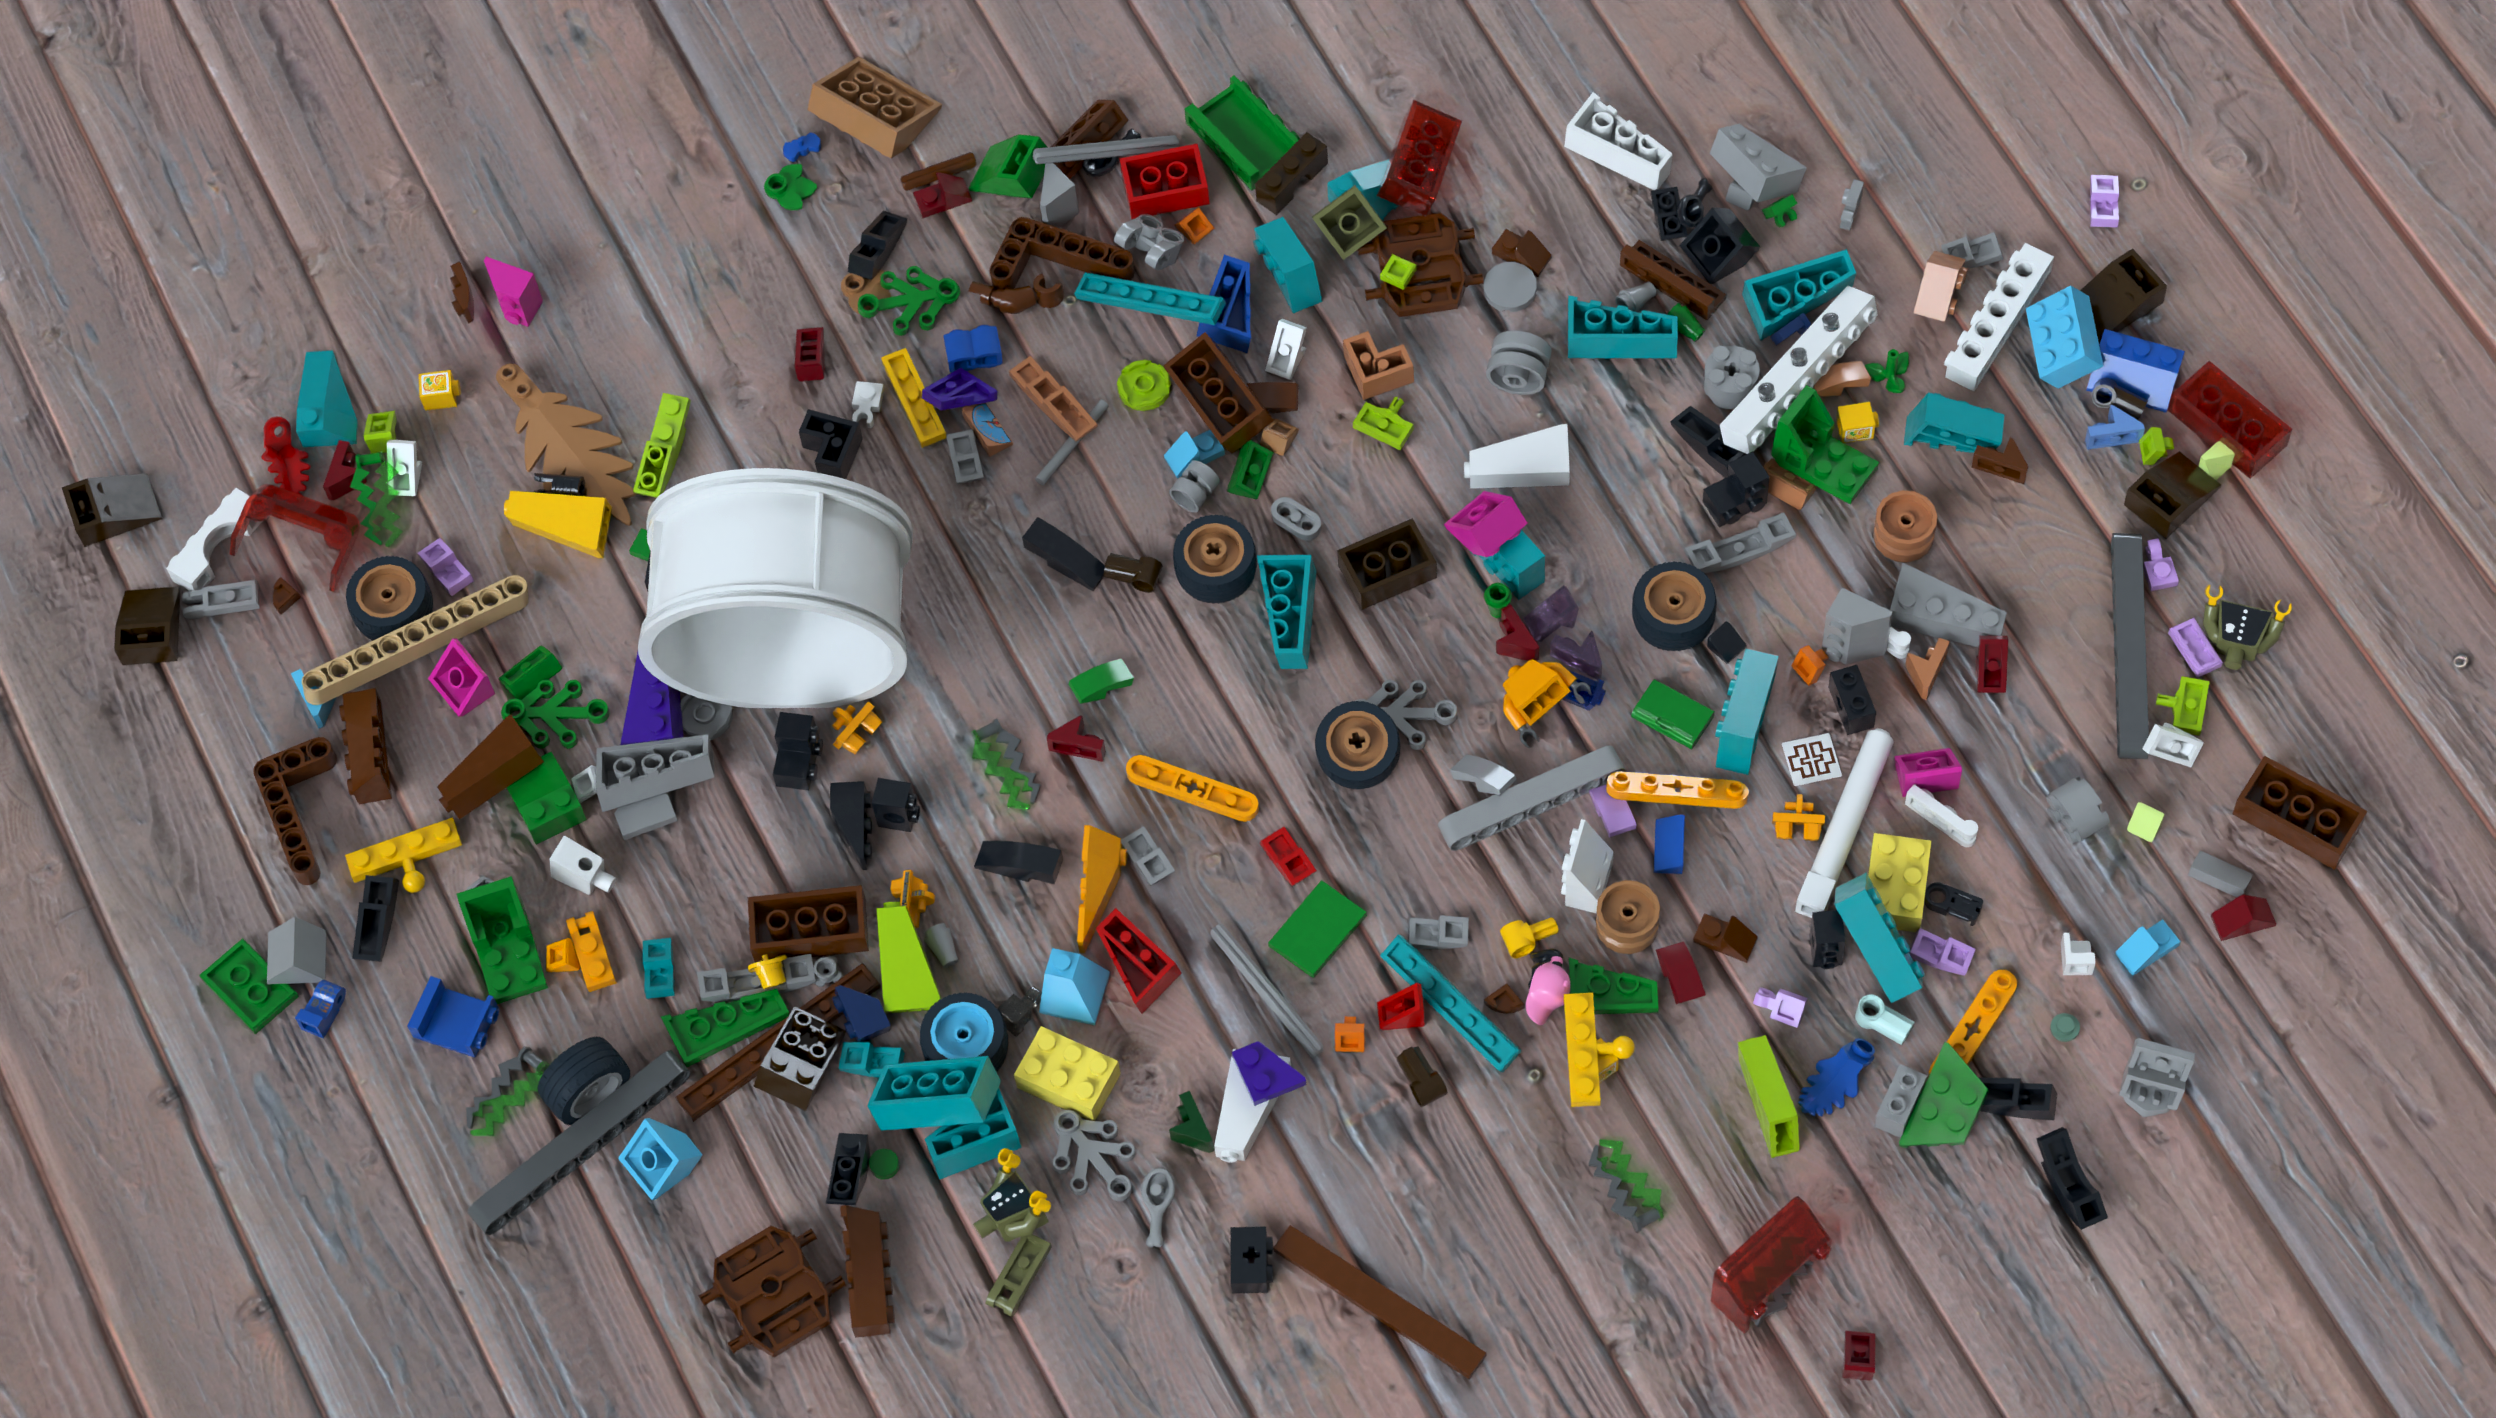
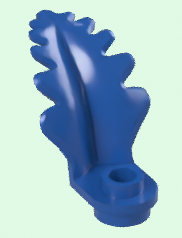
M1856 1038L1854 1042L1841 1047L1837 1055L1818 1061L1816 1069L1820 1074L1807 1077L1806 1080L1812 1087L1801 1089V1092L1806 1095L1798 1097L1801 1100L1798 1102L1801 1106L1800 1110L1812 1116H1815L1816 1113L1818 1116H1823L1825 1110L1830 1115L1833 1112L1832 1103L1842 1109L1845 1106L1844 1095L1851 1098L1857 1096L1859 1073L1874 1060L1873 1054L1875 1049L1872 1044L1864 1039Z

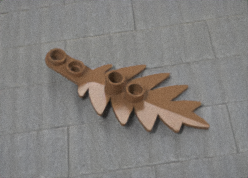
M506 364L497 371L496 380L520 408L515 426L517 434H521L527 426L525 437L526 470L531 472L546 450L543 474L563 475L565 473V475L584 477L587 497L606 498L612 506L611 515L628 526L632 525L623 499L636 496V493H633L632 487L609 475L631 470L634 466L631 462L597 451L622 444L621 438L597 430L579 428L600 422L603 418L600 414L583 408L559 404L568 400L565 394L555 392L542 393L518 365ZM543 482V488L552 490V482Z

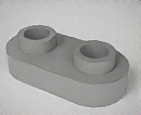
M1288 497L1279 498L1272 504V519L1280 527L1302 540H1312L1320 534L1321 520L1313 511ZM1284 512H1287V513L1290 514V515L1287 516V517L1281 516V514L1284 513ZM1306 526L1312 527L1311 530H1304L1303 528Z

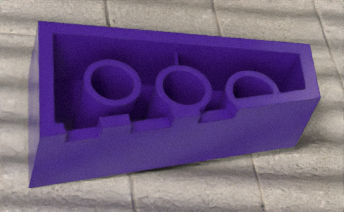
M637 652L620 745L684 737L680 691L653 676L642 664Z

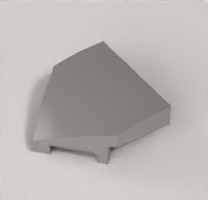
M666 793L618 807L614 813L624 840L678 821L670 798Z

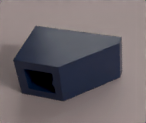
M842 985L835 987L836 996L832 997L837 1012H843L847 1019L844 1027L850 1039L855 1038L857 1042H866L890 1031L891 1025L879 999Z

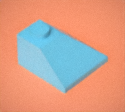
M1052 948L1044 974L1039 1012L1045 1015L1095 1025L1110 977V971L1081 954Z
M645 1118L618 1159L649 1198L656 1200L687 1177L703 1154L685 1133L651 1118Z

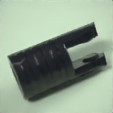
M534 473L535 481L552 482V490L538 489L534 490V493L584 496L585 480L582 476Z

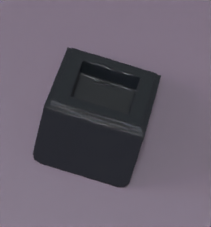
M1727 621L1707 639V647L1726 664L1747 647L1743 639Z

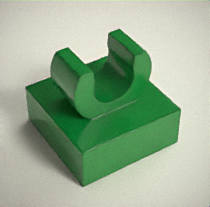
M1792 194L1782 197L1763 208L1762 212L1766 219L1774 217L1775 224L1780 228L1785 226L1783 221L1784 214L1788 215L1790 221L1797 219V214L1791 207L1798 203Z

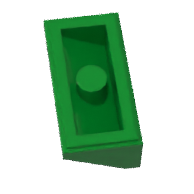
M1252 440L1241 447L1226 491L1231 494L1255 500L1258 499L1274 452Z
M540 645L500 676L499 681L516 699L522 700L537 688L540 681L549 680L561 671L562 666L552 652Z

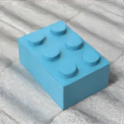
M2070 285L2026 308L2040 379L2059 389L2103 367L2088 295Z

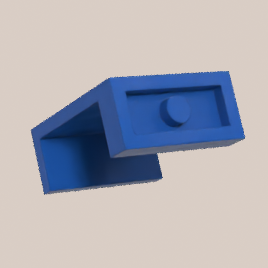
M430 976L407 1027L414 1038L476 1058L479 1049L482 1050L486 1045L487 1032L490 1025L495 1024L498 1019L499 1007L493 996L488 995L485 1001L446 989L441 979Z

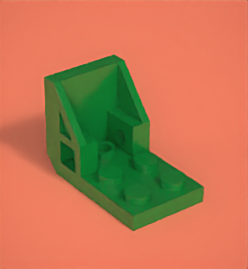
M1806 385L1778 420L1771 455L1780 467L1851 505L1878 469L1879 462L1832 437L1835 422L1817 391Z
M512 876L457 893L462 914L478 953L489 995L494 997L496 1003L500 1004L547 989L548 985L528 916Z

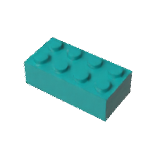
M988 1056L886 1064L867 1106L881 1131L984 1123L1001 1080Z

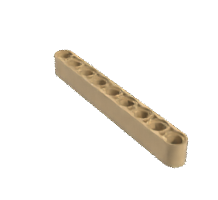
M519 575L504 578L308 671L302 677V687L306 701L312 705L326 703L449 644L452 638L460 639L523 609L529 601L526 580ZM514 591L520 592L518 594H511ZM489 603H495L493 606H487ZM463 615H471L467 618L462 617ZM441 626L446 627L445 629H441V630H440V629H436V628L441 627ZM415 638H420V639H421V640H419V641H411V640H413V639H415ZM390 650H396L394 653H386ZM364 662H371L369 665H361ZM339 674H346L343 677H336ZM313 686H321L318 689H311Z

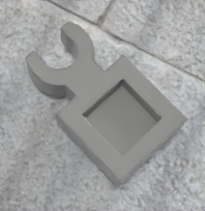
M1854 179L1851 188H1846L1844 191L1842 204L1846 206L1841 216L1840 228L1850 230L1863 194V181Z

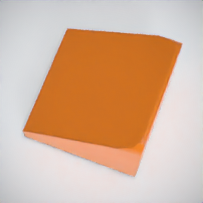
M1199 207L1175 224V227L1193 244H1196L1215 229Z

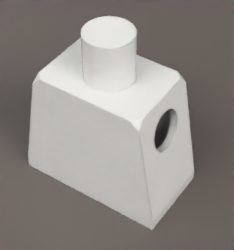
M563 836L550 857L551 878L588 895L592 894L595 887L609 893L616 882V877L605 872L604 859L566 836Z

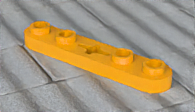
M1144 755L1134 756L1126 764L1127 778L1138 786L1238 821H1251L1258 814V799L1248 791ZM1193 783H1196L1198 790L1188 793L1186 786L1191 787Z
M1623 771L1611 773L1606 784L1607 793L1619 800L1732 809L1743 807L1747 803L1749 794L1748 787L1736 780ZM1675 788H1679L1680 792H1675Z
M1997 970L1989 976L1947 1040V1043L1951 1045L1967 1065H1969L2015 994L2017 980L2010 971ZM1977 1019L1981 1020L1979 1022L1977 1030L1979 1034L1973 1033L1972 1036H1970L1969 1039L1965 1041L1968 1031L1967 1027L1971 1028L1973 1025H1975ZM1936 1057V1059L1934 1060V1062L1932 1063V1065L1930 1066V1069H1929V1072H1928V1077H1929V1075H1930V1073H1931V1071H1932V1068H1933V1066H1934V1064H1935V1062H1936V1060H1937V1057Z

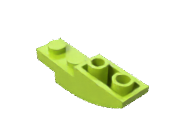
M663 393L651 439L646 441L633 493L657 498L664 492L685 437L686 428L684 425L691 403L689 398Z

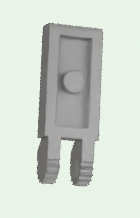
M257 580L202 587L200 590L185 592L182 595L184 603L198 604L203 602V604L184 608L183 617L199 619L204 616L260 609L259 583Z

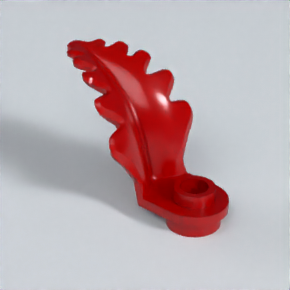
M276 416L270 418L264 425V448L266 451L262 454L261 458L264 461L272 462L268 467V471L278 473V476L274 478V482L276 484L282 483L279 487V492L285 493L283 499L288 500L291 506H295L297 500L303 497L299 492L307 489L302 481H309V476L301 472L309 470L311 466L301 460L308 458L309 455L307 452L292 446L289 422L283 417ZM281 426V427H282L281 433L278 434V435H275V434H274L275 428Z

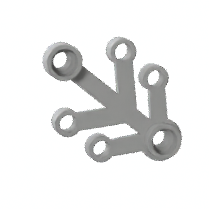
M1387 680L1382 684V688L1368 700L1358 699L1355 701L1369 702L1379 706L1385 699L1397 697L1399 693L1398 684L1394 680ZM1421 680L1413 681L1410 684V688L1388 707H1380L1393 719L1397 729L1409 739V746L1414 750H1420L1425 746V735L1423 732L1414 729L1406 720H1437L1442 725H1449L1457 718V707L1450 700L1438 702L1435 708H1405L1413 700H1419L1426 696V684ZM1387 687H1393L1395 690L1393 692H1387L1385 689ZM1416 687H1421L1423 691L1417 693L1414 692L1413 689ZM1447 712L1451 716L1445 718L1441 714ZM1416 737L1422 739L1419 743H1414L1412 740Z
M1064 1110L1058 1113L1053 1123L1055 1132L1060 1136L1057 1155L1053 1159L1054 1170L1060 1174L1067 1173L1070 1170L1071 1162L1068 1154L1071 1140H1073L1079 1147L1075 1174L1070 1181L1072 1193L1080 1196L1087 1192L1088 1183L1086 1175L1090 1161L1107 1182L1110 1197L1116 1201L1126 1200L1132 1192L1130 1180L1124 1175H1116L1100 1154L1118 1156L1122 1161L1129 1162L1135 1157L1134 1145L1130 1142L1119 1144L1088 1140L1083 1132L1101 1133L1104 1139L1113 1140L1118 1135V1127L1112 1120L1104 1122L1082 1120L1081 1116L1073 1110ZM1066 1122L1074 1124L1070 1129L1064 1128L1063 1125ZM1106 1127H1113L1114 1131L1107 1134L1104 1132ZM1125 1148L1132 1150L1129 1155H1123L1121 1151ZM1060 1160L1067 1162L1064 1167H1058L1057 1163ZM1077 1182L1084 1183V1187L1081 1189L1074 1188V1185ZM1117 1187H1124L1125 1191L1122 1194H1117L1115 1189Z

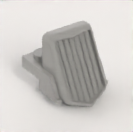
M2140 1038L2135 1039L2131 1055L2123 1073L2119 1096H2123L2125 1102L2143 1117L2164 1114L2171 1109L2177 1111L2185 1091L2186 1080L2194 1063L2195 1053Z

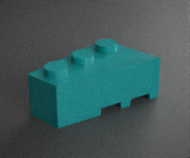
M1284 217L1254 228L1256 240H1253L1255 250L1258 255L1262 254L1267 269L1271 271L1293 314L1321 303L1322 297L1314 261Z
M1928 392L1907 416L1904 445L1912 446L1913 441L1930 443V448L1938 449L1939 444L1956 446V451L1974 453L1977 445L1997 449L2002 443L2005 414L1995 412L1990 408L1970 405L1966 401H1956L1938 393Z
M999 1087L984 1123L941 1126L925 1138L939 1180L997 1158L1003 1148L1012 1151L1022 1148L1017 1130Z

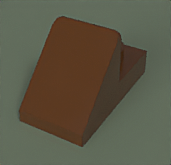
M1505 229L1492 248L1493 255L1507 262L1525 265L1536 277H1539L1552 258L1551 253L1530 230L1526 232L1524 237H1521Z
M2011 436L2004 453L1998 452L1992 447L1977 445L1973 456L1972 468L2024 484L2026 481L2029 466Z
M1704 913L1694 935L1693 942L1747 963L1758 936L1735 916H1731L1728 923Z

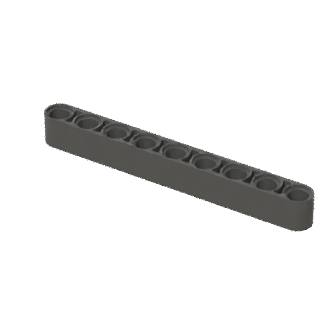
M2112 533L2111 567L2118 759H2148V753L2142 749L2149 737L2142 535Z
M673 1051L664 1052L477 1199L468 1209L469 1216L486 1235L494 1234L684 1084L691 1074L690 1070Z

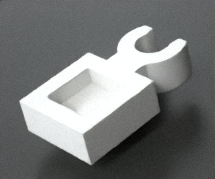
M856 382L852 401L853 410H856L852 416L853 421L859 423L860 419L866 418L868 428L873 427L874 418L872 412L880 413L884 394L883 384Z

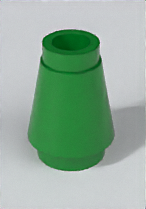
M1678 303L1667 314L1677 316L1678 332L1694 342L1704 334L1705 329L1686 305L1682 306Z
M1493 583L1484 592L1485 602L1493 617L1501 618V609L1509 606L1512 599L1511 590L1502 583Z

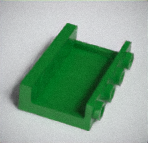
M1235 75L1230 77V86L1199 108L1192 103L1184 109L1186 124L1251 191L1255 189V184L1300 139L1296 132H1290L1285 127L1279 115H1273L1261 97L1257 98L1251 92L1249 85L1245 81H1240Z

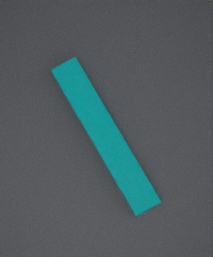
M1087 272L1084 273L1074 293L1079 300L1216 325L1226 304L1221 297Z
M1398 934L1380 955L1410 986L1420 983L1422 997L1499 1072H1504L1522 1052L1518 1046L1402 935Z

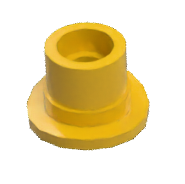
M767 954L762 955L763 961L750 964L747 967L749 972H755L756 976L759 977L763 990L787 982L782 968V961L787 959L785 954L770 960Z

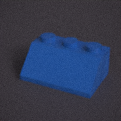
M2104 329L2099 345L2103 367L2091 372L2087 391L2093 392L2098 380L2110 378L2118 386L2148 400L2145 407L2166 413L2185 351ZM2107 388L2098 390V394L2108 397L2112 396V392Z

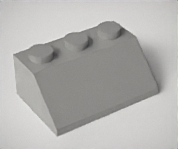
M1841 588L1826 614L1822 650L1828 655L1829 660L1846 665L1885 655L1893 612L1849 590Z

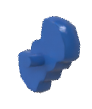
M808 133L806 136L792 140V142H786L783 147V155L789 161L796 162L799 156H806L810 151L819 152L821 149V139L814 133Z

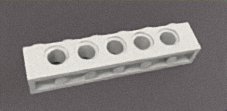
M2027 243L2023 245L2020 252L2016 250L2009 261L2011 266L2007 271L2003 270L1996 281V285H1998L1994 291L1990 290L1987 293L1983 302L1984 308L1982 311L1977 310L1970 322L1972 326L1969 331L1964 330L1957 342V350L1955 352L1950 351L1944 363L1947 366L1945 378L1972 391L1976 390L2024 315L2026 308L2029 307L2050 274L2054 256ZM1994 314L2001 315L2002 317H1996ZM1984 334L1988 335L1989 337H1982L1980 335ZM1967 355H1974V356H1976V357L1971 358V357H1968Z

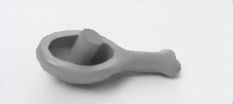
M1161 1167L1151 1170L1145 1176L1141 1188L1142 1199L1151 1216L1150 1234L1146 1240L1148 1247H1161L1163 1245L1161 1235L1163 1214L1170 1206L1175 1194V1183L1172 1175L1168 1170Z

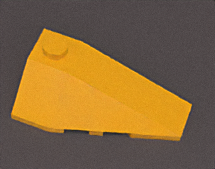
M1084 825L1082 861L1083 874H1086V878H1081L1080 881L1083 904L1079 905L1077 937L1079 953H1086L1096 927L1121 875V866H1126L1127 849H1122L1121 838L1091 825Z

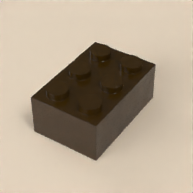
M1413 518L1337 550L1338 567L1361 610L1437 578V562Z

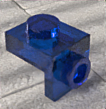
M1569 671L1577 678L1576 682H1584L1589 685L1592 695L1588 694L1587 691H1580L1578 694L1583 697L1585 703H1579L1575 698L1574 690L1569 687L1570 692L1562 700L1588 711L1595 707V705L1599 706L1606 690L1602 689L1604 680L1598 679L1594 681Z

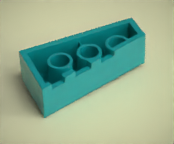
M1847 249L1744 282L1742 295L1760 341L1774 334L1802 313L1807 314L1836 297L1847 286H1853L1856 271Z
M1257 555L1274 652L1280 669H1308L1317 572L1311 555Z
M1745 649L1743 659L1737 658L1734 675H1737V679H1731L1728 695L1731 696V699H1725L1721 716H1724L1725 719L1724 721H1718L1715 737L1720 738L1716 768L1749 775L1752 754L1755 753L1758 735L1763 724L1766 706L1768 705L1779 656Z
M1867 872L1837 887L1834 906L1890 1002L1893 1003L1921 989L1923 984L1922 977L1925 976L1919 962L1917 960L1914 962L1909 952L1911 950L1906 939L1903 936L1900 937L1892 915L1889 911L1887 912Z

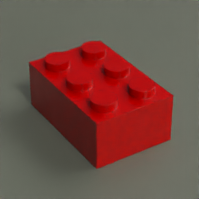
M1198 143L1120 158L1122 180L1132 220L1143 214L1153 216L1210 204L1208 185Z

